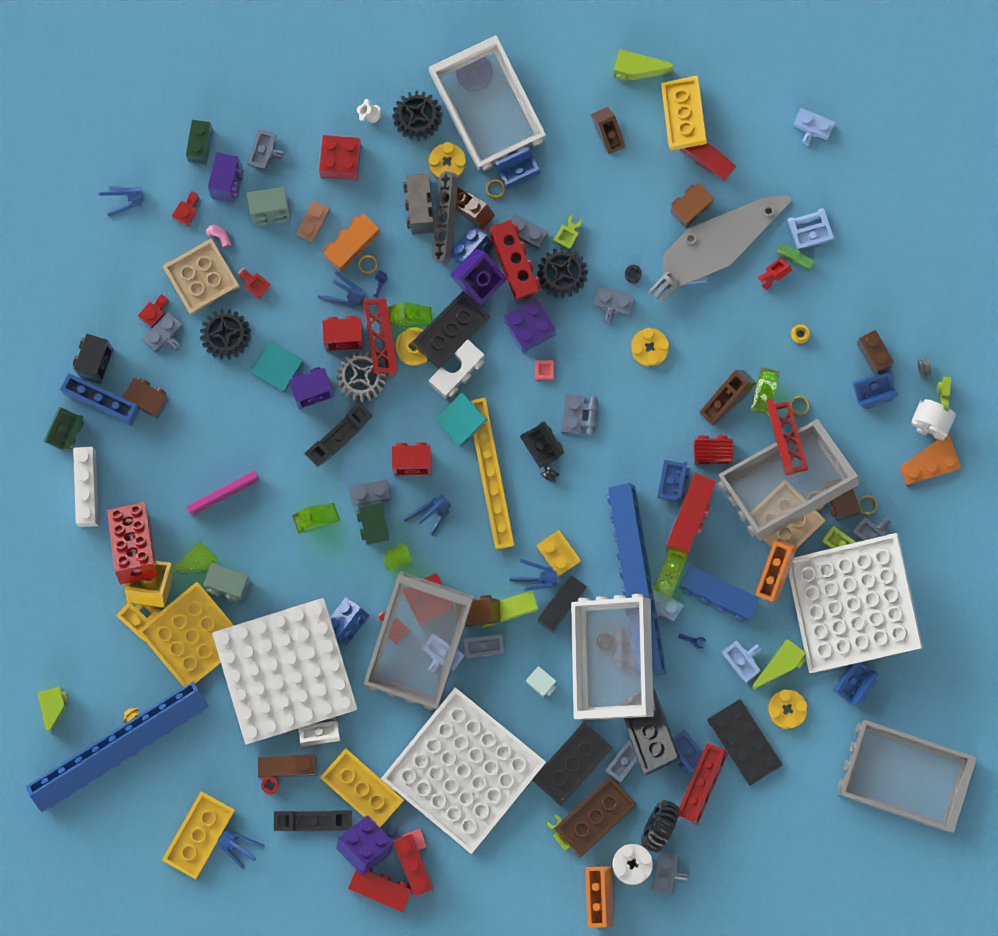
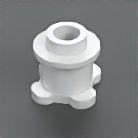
M365 99L364 103L357 108L359 120L365 121L368 119L370 123H375L381 118V108L377 105H370L371 101Z

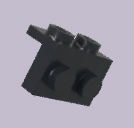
M545 421L520 436L539 468L558 460L564 454L562 445L557 441L552 433V429Z

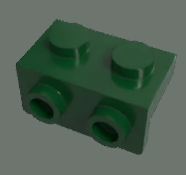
M59 407L43 442L62 451H69L75 445L76 439L74 437L76 433L80 432L84 422L82 420L84 416L74 414Z

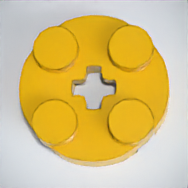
M445 142L435 147L428 159L430 171L437 179L440 178L444 171L453 172L459 178L465 170L466 159L464 152L461 148L450 142ZM445 158H446V159H449V158L451 159V165H450V166H449V165H445V166L443 165Z
M413 327L406 329L397 337L395 343L399 360L409 366L424 365L428 362V359L418 349L412 351L409 348V345H412V341L423 331L421 328Z
M645 328L639 331L632 339V356L642 366H657L668 355L669 342L666 336L659 330ZM652 343L655 350L647 352L645 345Z
M782 690L770 699L768 714L773 724L777 727L791 729L799 726L806 718L807 703L798 692ZM789 704L792 706L791 710L793 712L786 715L783 713L784 709L782 707Z

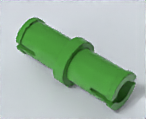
M782 242L776 251V254L789 259L790 263H796L808 271L815 261L800 253V250H794Z

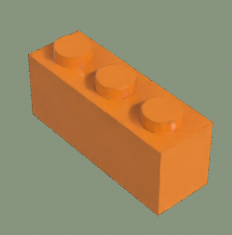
M364 213L360 217L356 216L351 221V226L347 230L343 229L338 234V239L334 243L330 242L325 247V258L338 271L342 272L380 234L379 227Z
M782 539L773 542L755 593L756 596L771 602L779 600L798 547L797 545Z
M612 866L585 867L588 928L614 926Z

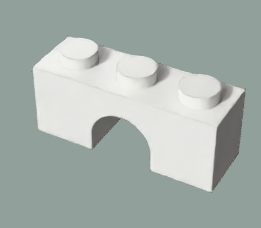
M468 339L455 352V358L462 364L460 370L455 373H449L441 367L429 380V385L445 399L449 396L452 398L458 392L459 385L468 382L472 376L471 373L475 369L479 370L485 363L483 361L485 359L484 354Z

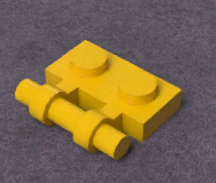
M128 602L116 616L145 642L137 631L162 610L149 605L137 604L134 606ZM143 608L151 613L148 618L140 612Z

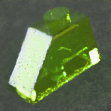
M401 302L388 307L391 326L403 328L428 326L432 322V307Z
M761 367L751 411L768 414L766 400L774 398L780 371Z
M334 503L306 507L292 515L298 533L314 531L340 521Z
M199 541L173 567V570L177 574L205 573L209 570L211 563L217 564L218 558Z
M406 542L385 552L386 558L383 561L386 570L390 569L391 573L413 566Z
M669 549L653 590L671 597L688 556Z

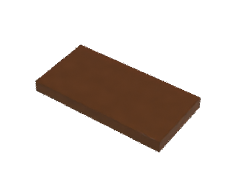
M609 776L553 830L581 858L637 804Z

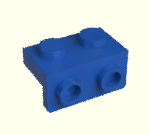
M529 147L495 163L498 174L507 189L541 174L540 168L532 157Z
M472 226L452 249L451 258L461 264L474 249L488 254L494 246L488 235Z
M888 370L852 382L857 402L863 408H872L876 403L882 401L889 402L898 396L890 371Z
M664 460L657 498L680 502L681 497L685 498L687 487L683 486L684 479L689 478L690 468L687 467L688 462L679 463Z
M346 597L330 617L336 638L344 645H348L369 617L365 610Z
M862 663L849 665L833 692L849 704L860 706L866 699V694L870 688L876 683L879 673L870 670Z
M684 729L673 738L681 758L679 760L681 763L678 765L685 774L687 772L693 774L703 751Z

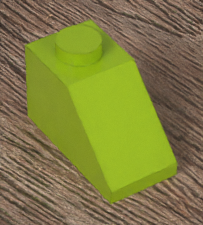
M60 686L37 693L46 731L48 732L54 731L67 709L66 702H69L67 691H63V688Z

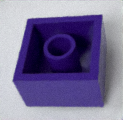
M216 152L208 184V190L212 199L234 203L235 197L238 198L240 192L238 183L244 176V169H242V163H240L238 156Z
M474 249L450 274L457 285L480 305H483L508 279L487 253L478 249Z
M537 298L504 316V322L522 353L556 335L555 327Z
M317 367L310 370L308 374H296L292 376V379L288 380L298 409L335 397L325 368Z
M367 815L338 838L336 849L363 876L391 854L394 841Z

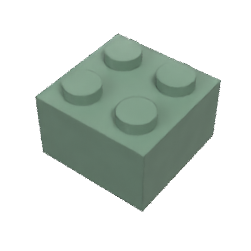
M284 187L247 193L250 216L254 225L265 226L268 225V222L276 221V223H283L287 219H291L288 198Z
M211 563L203 585L210 595L219 598L223 595L228 598V601L238 604L239 601H245L252 580L246 574Z

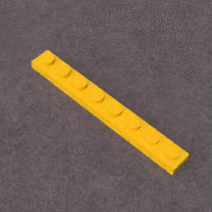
M486 398L471 400L488 419L473 437L495 550L514 547V541Z

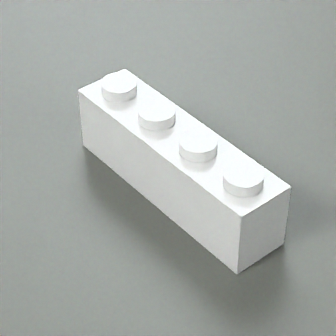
M93 447L73 448L76 524L79 527L99 526L96 450Z

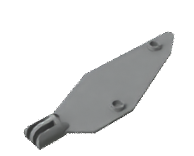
M790 196L761 198L688 228L663 254V276L648 293L653 294L663 283L653 296L657 300L669 289L659 301L662 304L678 287L731 266L791 202ZM768 210L771 214H766L765 211Z

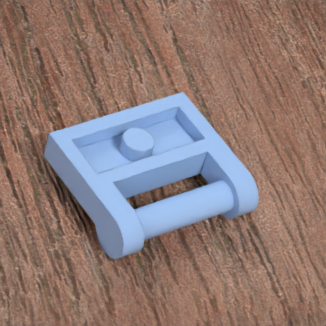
M823 208L812 214L795 219L793 217L787 219L788 227L798 250L834 239ZM818 219L821 221L819 224L798 230L796 227Z

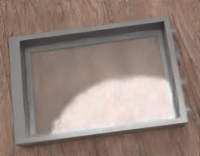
M818 419L798 430L808 466L807 471L786 476L778 446L775 442L718 474L720 490L728 494L729 503L732 507L736 506L739 518L742 522L746 521L749 533L752 537L756 536L758 541L859 485L858 475ZM789 441L787 449L794 452L797 444ZM794 457L791 462L792 468L803 466L802 461Z
M400 572L392 592L364 685H367V688L373 691H385L386 695L390 697H402L404 701L415 704V702L423 704V707L429 710L438 709L475 596Z
M863 720L861 724L858 723L854 733L857 735L856 741H852L849 748V753H852L850 760H846L843 771L846 773L844 779H840L837 790H839L838 796L950 834L954 833L977 757L867 720Z

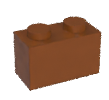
M698 182L695 186L691 185L688 187L682 198L678 197L672 202L670 213L687 228L713 204L714 197Z

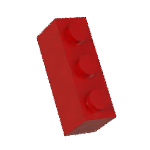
M409 834L395 840V849L414 896L417 897L434 890L413 835Z
M373 869L363 876L355 870L348 887L351 891L402 913L412 893V890L409 889L410 885L402 881L396 884L391 881L392 877L383 873L380 876L373 874Z

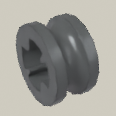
M925 358L924 361L918 360V371L921 377L924 374L931 375L928 358Z

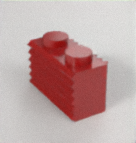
M707 435L698 436V439L693 441L694 465L732 464L733 439H728L726 435H719L717 439H709Z

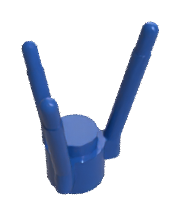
M109 186V190L116 191L99 192L100 196L127 195L128 202L132 201L131 204L107 213V216L120 213L132 207H139V202H144L142 187Z
M336 271L335 275L352 288L350 289L336 280H333L332 283L348 292L346 298L349 301L323 295L317 296L319 299L346 304L354 308L355 305H361L366 293Z
M440 495L438 498L435 497L426 505L406 516L403 520L407 521L431 506L432 509L418 523L421 524L434 512L437 515L441 514L430 532V535H433L445 516L450 513L448 509L451 507V504L444 496Z
M520 559L521 563L544 570V572H540L539 577L509 578L510 581L540 582L539 585L524 587V591L552 588V586L557 584V571H552L553 567H546Z
M226 830L218 843L222 845L221 849L227 852L241 869H244V865L231 850L235 848L253 861L256 858L237 845L239 842L237 838L264 848L265 845L242 836L235 831L231 833Z

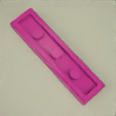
M252 471L186 506L191 516L258 482L259 478L255 471Z

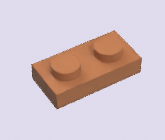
M312 201L296 235L314 243L330 212V208Z

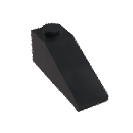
M571 575L539 616L537 622L554 633L571 610V602H576L587 586Z

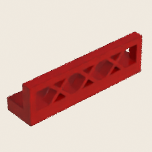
M386 298L364 300L363 306L374 374L387 373V377L395 376L398 370ZM368 305H376V316L369 311ZM374 321L379 323V334L372 330L371 325ZM377 339L382 341V352L375 348L374 343ZM380 357L385 360L386 368L378 369L377 361Z
M774 399L766 400L785 475L807 471L808 466L790 402L775 404ZM787 408L788 414L785 418L778 416L777 410ZM785 424L793 428L789 435L782 431ZM789 441L797 444L794 452L787 449ZM794 457L801 460L803 466L792 468L791 462Z
M706 743L680 804L679 817L690 821L694 825L698 826L727 758L728 753L724 749Z

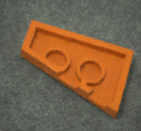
M949 433L944 441H935L900 467L906 486L961 469Z

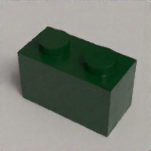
M192 120L186 150L188 162L207 164L213 132L211 122Z
M382 501L359 505L356 515L358 522L362 521L363 529H360L362 541L366 540L367 545L388 541L389 534Z

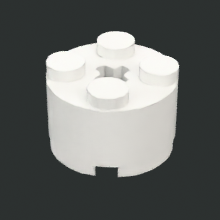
M920 400L911 424L917 427L916 431L922 435L929 433L934 438L944 441L956 414L951 409L948 412L943 409L944 405L931 400H924V402Z
M625 845L617 851L613 858V872L618 880L624 884H640L651 874L653 867L652 857L640 845ZM632 859L636 860L635 864L638 865V867H634L633 870H630V865H628L627 862H631Z

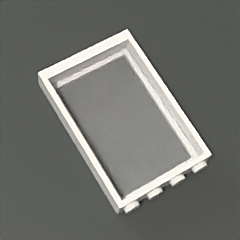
M496 35L429 67V73L478 171L481 169L483 171L493 167V163L531 145L536 147L544 142L546 134Z
M632 594V598L617 595L614 596V599L596 597L595 601H590V598H579L578 602H571L574 719L596 720L653 717L651 599L643 597V594Z

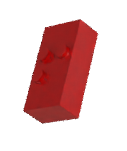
M697 473L694 474L667 541L666 551L683 558L687 557L696 533L700 534L704 523L701 520L702 518L706 520L711 505H708L717 481Z

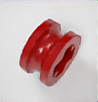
M269 776L262 780L261 788L266 794H275L279 789V782L276 778ZM269 780L276 784L272 791L265 788V784H268L267 781Z

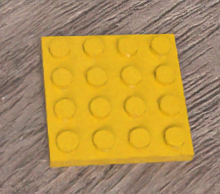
M196 582L137 632L184 687L192 681L196 684L221 663L212 632L234 625L202 586Z

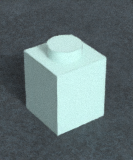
M539 666L526 680V684L543 698L546 694L550 696L556 689L554 686L556 680Z

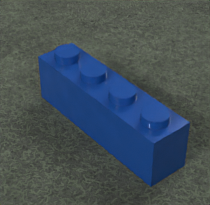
M68 373L60 388L63 395L132 426L140 410L136 404Z
M689 565L679 585L683 594L690 597L693 594L699 597L700 602L706 605L711 603L717 606L716 609L725 614L729 612L734 615L733 618L740 622L750 620L760 599L693 565Z

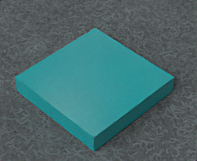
M271 341L251 373L278 390L285 392L289 386L288 380L296 375L304 360Z
M463 392L436 418L439 424L460 447L488 421Z

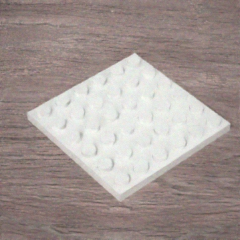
M898 533L793 558L788 573L809 673L812 674L923 649Z
M324 598L212 632L245 745L358 710Z
M455 687L381 779L472 854L544 766L546 761Z

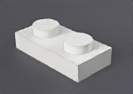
M337 720L299 728L301 747L340 741Z

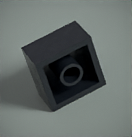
M86 333L85 338H82L80 341L79 349L81 350L79 355H76L74 358L73 367L80 378L101 384L114 348L107 339Z

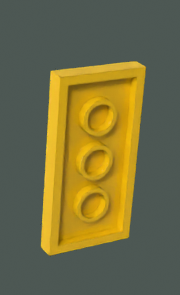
M698 75L661 83L670 151L707 144Z
M346 748L320 776L328 786L363 817L368 815L380 828L405 801Z
M200 791L162 861L197 880L236 810Z

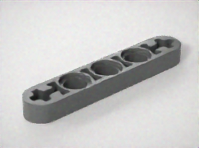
M444 171L439 178L433 244V259L435 262L443 264L448 263L452 256L458 176L450 171ZM449 194V201L445 203V196ZM445 213H447V214H448V218H447V220L444 222V221H443V216H444ZM445 231L446 238L442 241L441 236L442 233Z

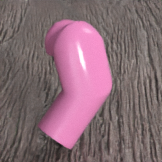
M211 225L207 228L206 234L209 237H218L223 248L232 245L225 229L217 225Z

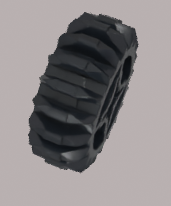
M416 90L415 95L412 96L411 92H408V98L402 95V102H396L398 107H393L395 114L392 115V119L395 120L393 122L394 126H398L397 131H403V137L409 134L410 140L414 136H416L417 141H420V136H423L426 140L427 134L433 136V130H439L438 125L442 124L440 118L443 117V113L439 112L441 105H437V99L432 100L433 96L431 94L426 97V92L423 91L419 95ZM427 107H429L433 113V117L431 120H429L428 116L425 115ZM404 111L410 117L408 125L402 119ZM421 113L420 118H414L415 114ZM417 125H423V126H424V127H421V128H415Z
M561 247L559 253H557L556 249H553V255L549 252L546 253L548 259L541 258L543 264H538L540 270L537 271V276H540L539 282L543 283L542 289L548 288L547 294H551L554 291L555 298L558 296V293H561V298H565V293L572 297V291L576 294L579 293L577 287L584 288L582 282H587L585 275L588 274V270L584 269L587 267V264L581 263L583 261L582 256L576 258L578 255L577 251L571 254V249L568 248L566 253L563 247ZM558 260H566L563 264H557L555 262ZM572 264L577 268V278L573 277V274L570 272ZM548 268L552 269V272L555 274L553 282L547 276ZM566 269V275L562 274L559 276V271L563 272ZM561 282H568L570 284L567 286H559Z
M220 309V315H217L214 311V318L207 316L209 323H202L205 327L200 329V332L204 334L200 336V340L205 341L202 343V346L207 348L208 354L213 352L212 356L214 358L218 354H220L221 360L224 359L225 355H227L228 360H231V354H234L237 358V351L244 353L245 351L242 346H249L246 342L251 340V336L247 335L251 333V329L246 328L249 326V323L244 321L245 317L243 315L238 317L239 313L237 311L233 315L231 309L227 310V314L224 313L223 309ZM227 321L234 322L240 329L228 327ZM220 323V328L211 333L213 328ZM225 329H226V331L228 332L227 337H226L227 342H226L225 338L223 337L224 332H225ZM240 336L237 343L231 346V341ZM211 340L222 341L225 348L214 345Z
M661 800L657 804L653 812H651L641 836V845L645 849L658 853L666 846L678 822L679 806L667 800Z

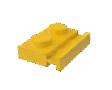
M560 530L536 545L550 567H553V571H557L558 578L581 562Z

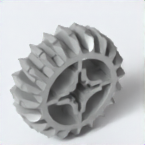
M359 351V356L352 352L353 358L351 359L349 356H345L347 363L344 361L340 362L343 368H337V372L340 374L336 375V379L341 380L337 383L338 387H342L341 393L347 392L346 398H350L353 395V401H356L358 397H360L361 402H364V397L371 401L370 395L372 394L377 398L376 390L383 392V388L380 385H386V381L382 379L387 378V374H377L375 383L371 385L369 377L374 370L370 352H367L366 356H363L362 351ZM382 360L377 361L378 369L386 368L381 366L383 364ZM358 363H366V364H369V365H371V366H370V367L367 366V367H365V368H360L357 364H358ZM352 368L354 376L347 383L346 375L348 370ZM358 373H362V375L363 373L365 374L364 376L366 382L364 381V379L361 380V378L359 380ZM363 385L366 390H356L352 387Z

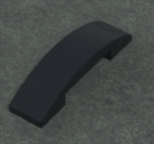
M359 402L346 414V417L304 454L317 467L321 466L344 447L366 425L373 415Z
M352 810L274 811V831H348L352 827Z

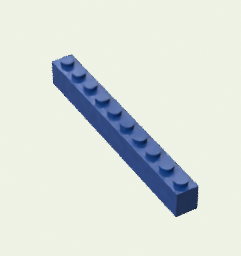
M631 483L609 487L607 500L612 509L610 519L615 527L613 537L618 545L616 556L621 563L619 574L624 582L622 592L626 598H632V594H643V597L651 599L653 676L667 674L636 487ZM626 608V615L630 618L628 629L630 635L633 636L634 642L631 645L632 652L636 655L637 661L635 663V671L641 677L639 608Z
M194 681L27 785L26 788L30 798L41 812L52 808L57 802L69 797L73 792L85 787L95 778L101 777L106 771L118 766L122 761L130 756H134L144 747L153 744L163 735L169 734L179 725L185 724L190 718L202 713L209 705Z

